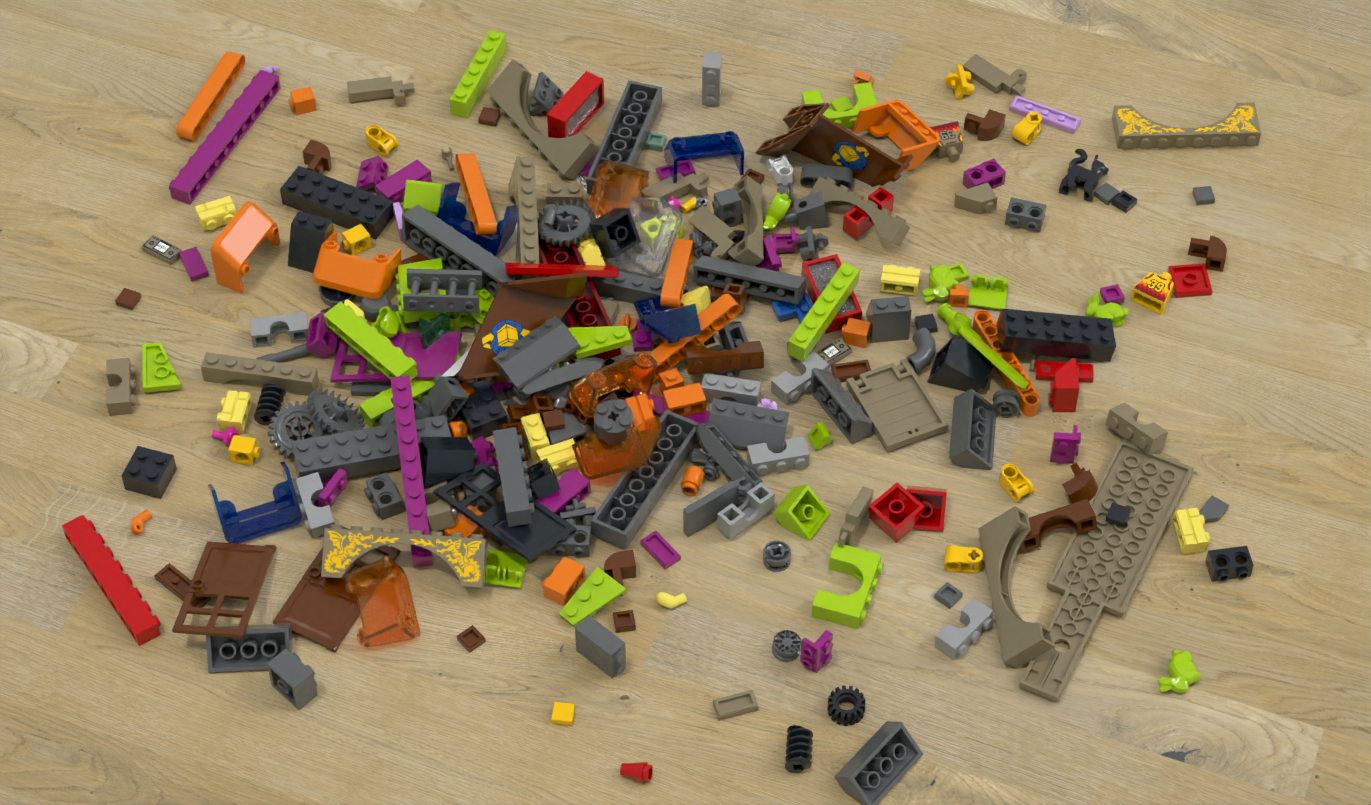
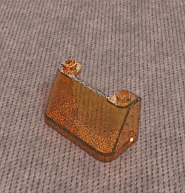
M612 160L601 162L596 172L589 202L591 211H594L596 219L614 208H628L634 221L641 190L648 187L650 183V171Z
M648 353L635 354L590 372L571 387L569 397L584 417L588 419L594 416V407L598 405L596 397L624 387L628 393L637 390L640 391V394H650L658 363Z
M650 417L638 426L626 430L628 437L619 445L606 444L605 441H600L595 433L572 444L582 475L589 480L645 465L662 430L659 417Z
M388 555L345 575L347 581L345 584L346 590L357 598L363 627L358 630L359 634H357L360 645L373 647L411 640L420 636V628L407 576L404 570Z

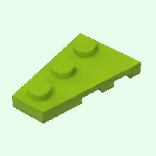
M627 326L568 328L581 346L575 351L577 359L633 344Z
M162 343L142 344L143 392L182 389Z
M596 567L559 612V615L576 627L587 616L590 615L592 617L596 614V611L605 605H610L614 599L620 595H625L629 591L599 567Z

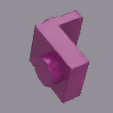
M791 227L790 234H772V243L776 244L777 253L795 252L796 244H799V234L795 233L794 227Z

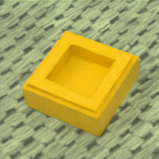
M554 702L551 718L552 724L572 725L575 704Z

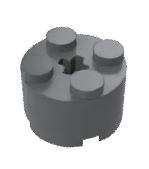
M608 400L596 406L594 412V432L596 437L609 445H619L628 440V437L633 432V413L624 400Z

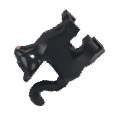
M1076 149L1075 153L1081 157L1074 158L1069 163L1067 175L1062 179L1059 193L1068 195V187L1074 192L1076 191V186L1084 188V200L1092 202L1093 191L1098 186L1100 178L1108 174L1109 168L1105 167L1104 163L1098 161V155L1094 158L1091 170L1079 166L1078 164H1082L1087 160L1088 155L1083 149Z

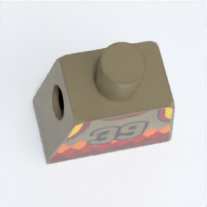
M955 121L930 127L940 137L938 146L933 150L935 155L940 159L949 157L950 161H957L960 158L959 154L963 151V137L959 122Z

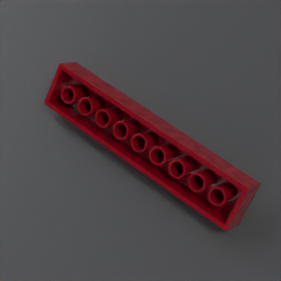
M538 235L540 264L585 265L576 245L571 243L570 246H566V244L562 247L559 244L554 246L552 242L546 243V240H542L540 235ZM591 277L586 279L583 297H577L564 314L568 328L612 326ZM617 348L591 356L606 360L621 355V349Z

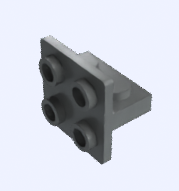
M543 72L538 74L530 102L529 112L532 116L545 110L549 112L564 95L562 90Z

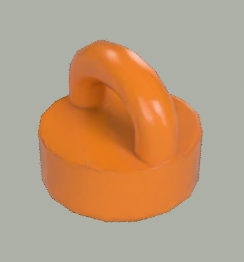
M627 313L625 317L619 320L618 326H627L629 333L632 334L637 329V322Z
M455 421L448 424L451 437L466 436L467 426L463 421Z

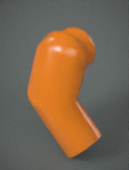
M149 510L143 511L131 520L130 529L133 534L139 535L143 532L144 523L152 518Z

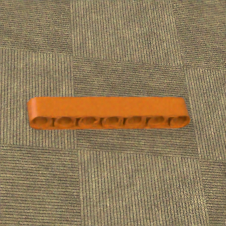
M230 51L225 52L179 122L176 129L178 137L193 141L198 138L244 67V55Z
M475 153L456 154V169L476 234L495 235L497 231L496 219Z
M675 239L661 292V307L680 308L693 255V240Z
M724 294L635 364L628 372L631 380L639 389L643 390L659 379V373L670 370L685 358V347L703 344L737 317L741 312V306L730 294Z
M986 310L976 311L973 319V330L1027 380L1028 386L1026 389H1022L995 366L1008 390L1015 391L1019 395L1018 404L1021 412L1028 417L1037 415L1040 404L1038 392L1015 354L1000 351L997 326L990 313Z

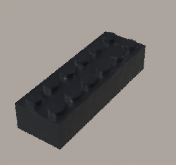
M301 166L296 168L280 188L282 204L308 214L330 219L333 221V224L346 229L362 224L370 234V238L375 240L394 216L391 200Z
M1002 308L996 323L1001 352L1110 362L1116 348L1112 320L1109 318Z

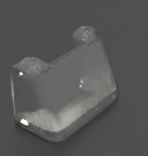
M662 197L632 198L628 209H630L632 218L635 221L641 242L615 258H608L606 263L610 266H617L620 270L649 277H659L665 269L683 222V215Z

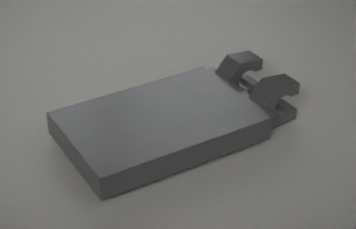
M743 476L726 483L684 508L683 532L685 535L690 537L717 521V513L731 503L736 507L741 506L745 502L746 497H740L745 496L752 489V484L749 482L746 486H740L746 484V478Z

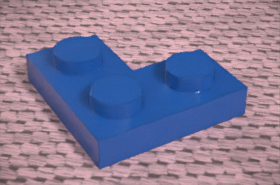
M805 293L798 304L785 301L772 303V309L778 321L796 316L800 324L813 306L807 293Z

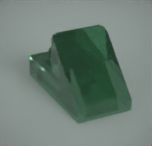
M444 312L431 322L419 317V334L422 348L425 350L451 330L449 316Z

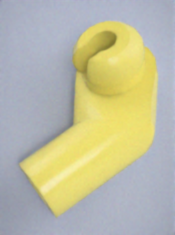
M659 592L656 595L657 602L669 609L687 602L684 593L672 596L666 592Z

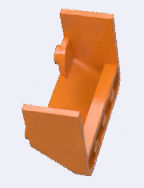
M892 100L860 109L852 131L856 134L868 130L874 137L878 138L888 136L902 149L899 158L912 154L913 158L909 162V167L902 172L919 167L938 146L940 141L939 135L905 103L899 100Z
M246 201L211 246V257L217 284L239 293L244 292L242 278L250 270L248 258L261 241L264 240L277 246L281 244L277 223L255 203Z
M334 231L321 245L313 272V282L320 286L365 298L378 299L382 297L396 280L395 273H398V265H401L402 249L397 248L391 257L385 254H377L371 260L339 252L340 245L337 243V232Z

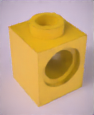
M362 224L342 232V246L352 256L372 247L370 234Z
M234 435L228 449L230 461L253 465L255 459L260 455V447L257 445L256 438Z

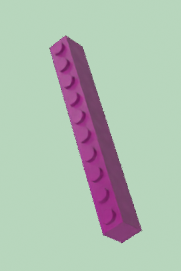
M260 70L253 77L251 83L244 88L243 93L235 100L232 107L226 111L225 116L216 124L214 130L208 134L206 140L199 145L195 154L189 158L184 168H181L176 178L170 182L169 190L172 199L191 205L281 89L279 76Z
M410 375L392 377L390 379L409 534L411 530H422L423 535H430ZM410 544L413 568L433 565L432 551Z

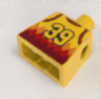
M1150 272L1133 287L1131 301L1162 315L1173 291L1174 283L1170 281L1172 279L1171 275L1168 272H1162L1161 275Z

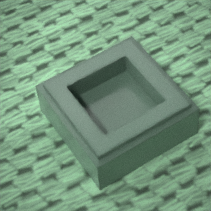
M649 132L645 149L662 152L666 142V135Z

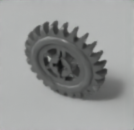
M564 199L562 206L557 201L555 202L558 212L552 227L543 224L546 217L545 208H543V214L539 212V218H537L538 235H540L542 240H546V243L552 242V245L559 244L561 247L564 244L570 246L571 243L576 245L577 241L583 242V238L587 239L589 234H592L589 223L596 220L594 211H591L590 206L586 209V204L583 203L582 207H580L579 200H577L574 206L572 199H570L569 205H566Z
M322 388L314 390L308 396L307 408L309 414L312 415L314 420H317L316 423L318 425H322V428L324 430L327 429L329 433L332 434L333 432L336 434L364 428V419H361L362 414L356 415L359 408L351 410L354 403L347 405L348 398L342 401L340 400L341 394L335 398V391L328 395V389L323 392Z
M296 401L295 406L288 403V408L281 406L282 412L275 411V416L277 417H271L272 423L268 425V428L272 429L268 432V436H273L270 439V443L276 442L274 450L280 448L279 455L286 452V459L292 454L291 441L300 440L298 420H300V431H302L301 439L331 435L327 429L324 430L322 428V425H318L316 423L317 420H314L312 415L309 414L306 401L302 405ZM302 418H304V419H306V420H308V421H310V422L306 423V422L302 421ZM295 419V422L292 425L289 424V422ZM311 425L314 427V434L309 432ZM286 427L291 430L289 436L286 434Z

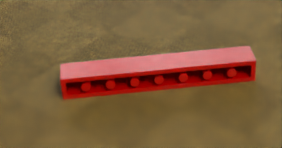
M81 515L63 524L62 528L66 539L138 646L160 636L159 626H161L158 617L156 615L152 616L150 613L152 611L147 601L143 602L138 588L132 587L133 583L128 574L124 575L122 572L123 567L119 560L115 561L110 547L104 546L105 541L100 533L96 534L93 522L91 520L87 521L85 516Z

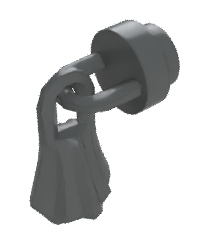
M694 231L689 235V240L694 241L693 251L696 258L705 254L711 256V253L717 248L714 241H706L702 247L703 234L699 231Z
M696 448L689 452L688 456L692 462L706 464L702 470L705 474L704 478L713 480L717 477L719 470L716 466L719 464L714 461L712 463L708 462L709 459H712L711 456Z

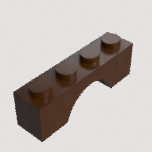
M760 341L741 342L737 348L729 351H714L706 348L704 345L685 347V365L688 375L764 368V351Z
M1088 499L1029 517L1031 530L1019 548L1023 553L1041 547L1043 537L1054 529L1066 528L1075 531L1077 534L1097 529L1096 515Z

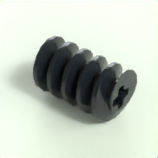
M271 383L263 385L254 414V419L258 424L268 426L272 423L270 418L277 417L275 416V411H281L280 409L286 395V391L282 387Z
M793 725L787 728L785 769L791 773H800L804 769L810 768L812 764L810 760L812 759L811 745H813V732L802 726Z

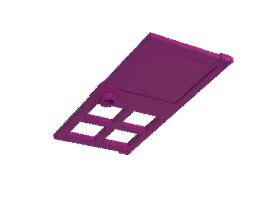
M462 331L397 333V335L389 338L393 346L399 347L405 356L411 357L416 362L418 375L412 380H431L437 374H444L456 363ZM339 337V345L330 378L331 383L391 382L382 372L381 374H364L367 360L362 355H345L347 343ZM360 361L357 374L340 375L343 362Z

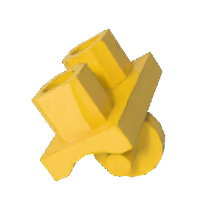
M958 64L956 72L949 73L945 78L946 86L954 88L956 99H961L963 95L971 96L975 89L974 84L969 83L971 72L964 71L963 65Z

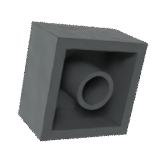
M284 649L267 663L272 687L298 710L318 695L314 670L309 665L305 666L296 653H291Z

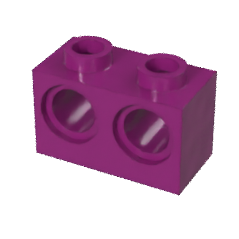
M993 158L964 171L962 184L969 189L988 183L992 189L1004 185L1006 172Z
M320 312L310 319L306 344L307 350L322 359L336 351L338 336L327 327L324 312Z

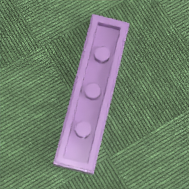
M1017 95L1009 106V111L1025 117L1030 112H1037L1042 116V123L1072 134L1075 133L1081 123V118Z

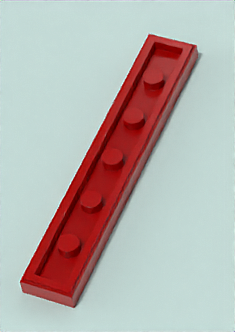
M505 262L506 274L558 276L587 272V277H619L617 266Z

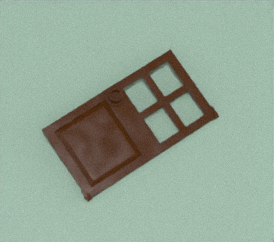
M392 546L375 549L376 551L388 556L380 569L358 560L348 571L345 578L321 577L322 568L319 566L323 558L322 547L273 620V624L291 623V631L322 645L327 650L335 653L401 551ZM354 566L375 575L368 588L347 580Z
M207 541L172 632L233 637V639L242 640L277 547L267 544L261 546ZM194 596L197 598L203 596L217 597L214 608L190 607ZM225 598L248 600L244 611L221 609ZM187 614L211 615L207 626L183 625ZM218 616L241 618L238 629L214 626Z

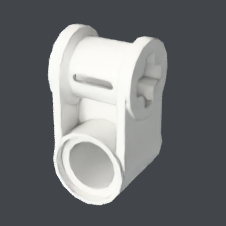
M781 155L780 158L773 160L767 159L768 171L777 184L783 183V185H787V183H793V168L785 155Z

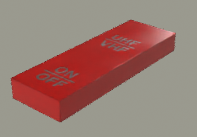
M1036 361V380L1053 381L1054 374L1067 362ZM1077 363L1079 382L1093 383V364Z

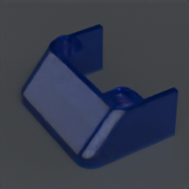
M733 131L674 137L668 141L664 149V158L673 183H677V161L732 155L740 175H744V149L738 135Z
M461 183L445 184L437 218H440L443 222L452 226L476 244H479L486 251L497 256L515 231L517 223L516 205L506 207L504 218L498 222L495 235H477L473 222L465 219L467 213L465 205L456 201Z
M685 289L683 294L688 293V290ZM661 295L641 299L633 303L640 323L662 340L668 341V343H675L680 338L702 334L695 304L678 308L661 307Z
M280 462L285 481L274 486L272 491L274 501L236 512V508L231 501H218L212 484H208L214 509L227 542L242 543L296 526L301 522V509L289 468L285 462Z

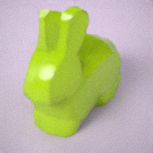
M777 193L772 200L764 218V231L774 229L786 214L791 203V199L788 198L789 196L786 193Z
M931 265L929 268L931 271L929 274V286L931 288L922 291L924 302L928 303L933 300L946 301L949 299L950 289H955V285L959 284L951 276L946 265Z
M1097 293L1088 299L1089 306L1086 310V316L1109 318L1115 327L1124 325V319L1129 314L1128 309L1112 302L1100 305V298Z
M388 306L382 307L379 310L377 320L372 324L381 336H386L388 339L397 335L398 330L401 333H409L405 326L404 316H400L399 311L394 312Z
M1175 649L1171 653L1172 658L1169 661L1168 667L1171 678L1161 677L1158 680L1161 692L1173 690L1177 693H1185L1189 690L1188 685L1201 680V675L1193 664L1190 652H1180Z

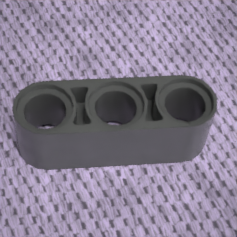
M805 164L802 167L800 184L807 188H813L820 176L825 180L827 177L833 179L838 187L842 184L851 189L854 173L847 167Z

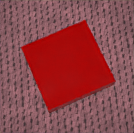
M1205 263L1168 266V273L1172 277L1170 281L1174 283L1173 292L1175 298L1212 295L1213 291Z

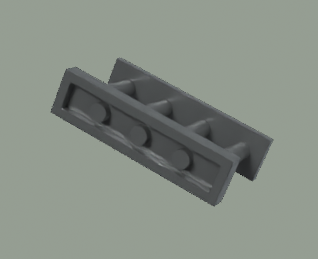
M407 269V288H411V294H403L404 311L479 313V296H475V290H482L483 288L482 270ZM419 288L430 289V293L418 294ZM438 289H449L448 295H437ZM464 289L468 290L467 295H456V290Z

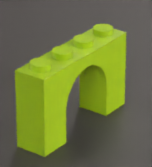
M871 83L853 85L852 97L855 103L854 108L844 112H837L828 108L823 115L845 129L854 128L859 110L877 105ZM819 89L802 92V105L823 103Z
M442 258L398 265V273H395L398 308L400 316H404L405 323L450 316L449 312L404 311L403 294H411V288H407V269H444ZM446 290L437 291V295H446Z
M835 542L829 558V569L855 577L860 582L861 588L850 595H838L818 589L812 604L811 617L859 629L860 623L865 622L867 615L865 608L871 605L873 597L871 591L876 590L878 584L876 577L877 574L881 575L884 563H881V554L848 545L840 547L838 546L839 543Z

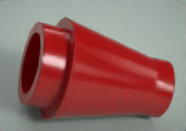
M648 762L621 764L620 775L642 783L650 782L653 766L649 765Z

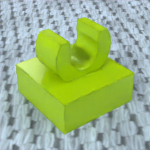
M817 422L808 434L816 450H821L825 444L829 445L834 440L829 435L830 430L826 429L822 422Z

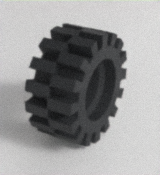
M844 685L842 690L839 687L835 688V692L832 691L828 697L827 711L829 717L831 716V720L834 722L837 719L838 725L844 722V726H847L848 722H850L851 726L854 725L855 721L857 723L860 722V718H863L865 713L866 700L863 698V693H859L857 688L853 690V686H849V689H846V685ZM848 701L853 703L855 707L851 710H843L838 705L841 702Z

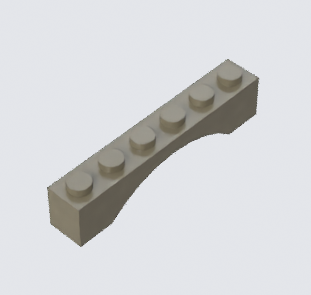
M746 175L734 185L741 198V212L745 225L744 237L735 245V259L742 264L756 266L763 261L762 186Z
M819 176L809 195L822 191L824 204L828 207L849 205L863 209L871 217L880 236L897 246L901 245L911 228L905 224L906 220L899 216H896V218L892 217V212L885 208L879 210L877 208L878 205L871 200L865 202L863 201L864 197L855 192L852 195L849 193L850 189L841 184L838 187L833 179L827 177L825 180Z
M206 352L201 365L203 379L207 382L223 384L235 379H258L277 384L295 394L309 396L311 392L317 389L319 384L318 372L315 367Z

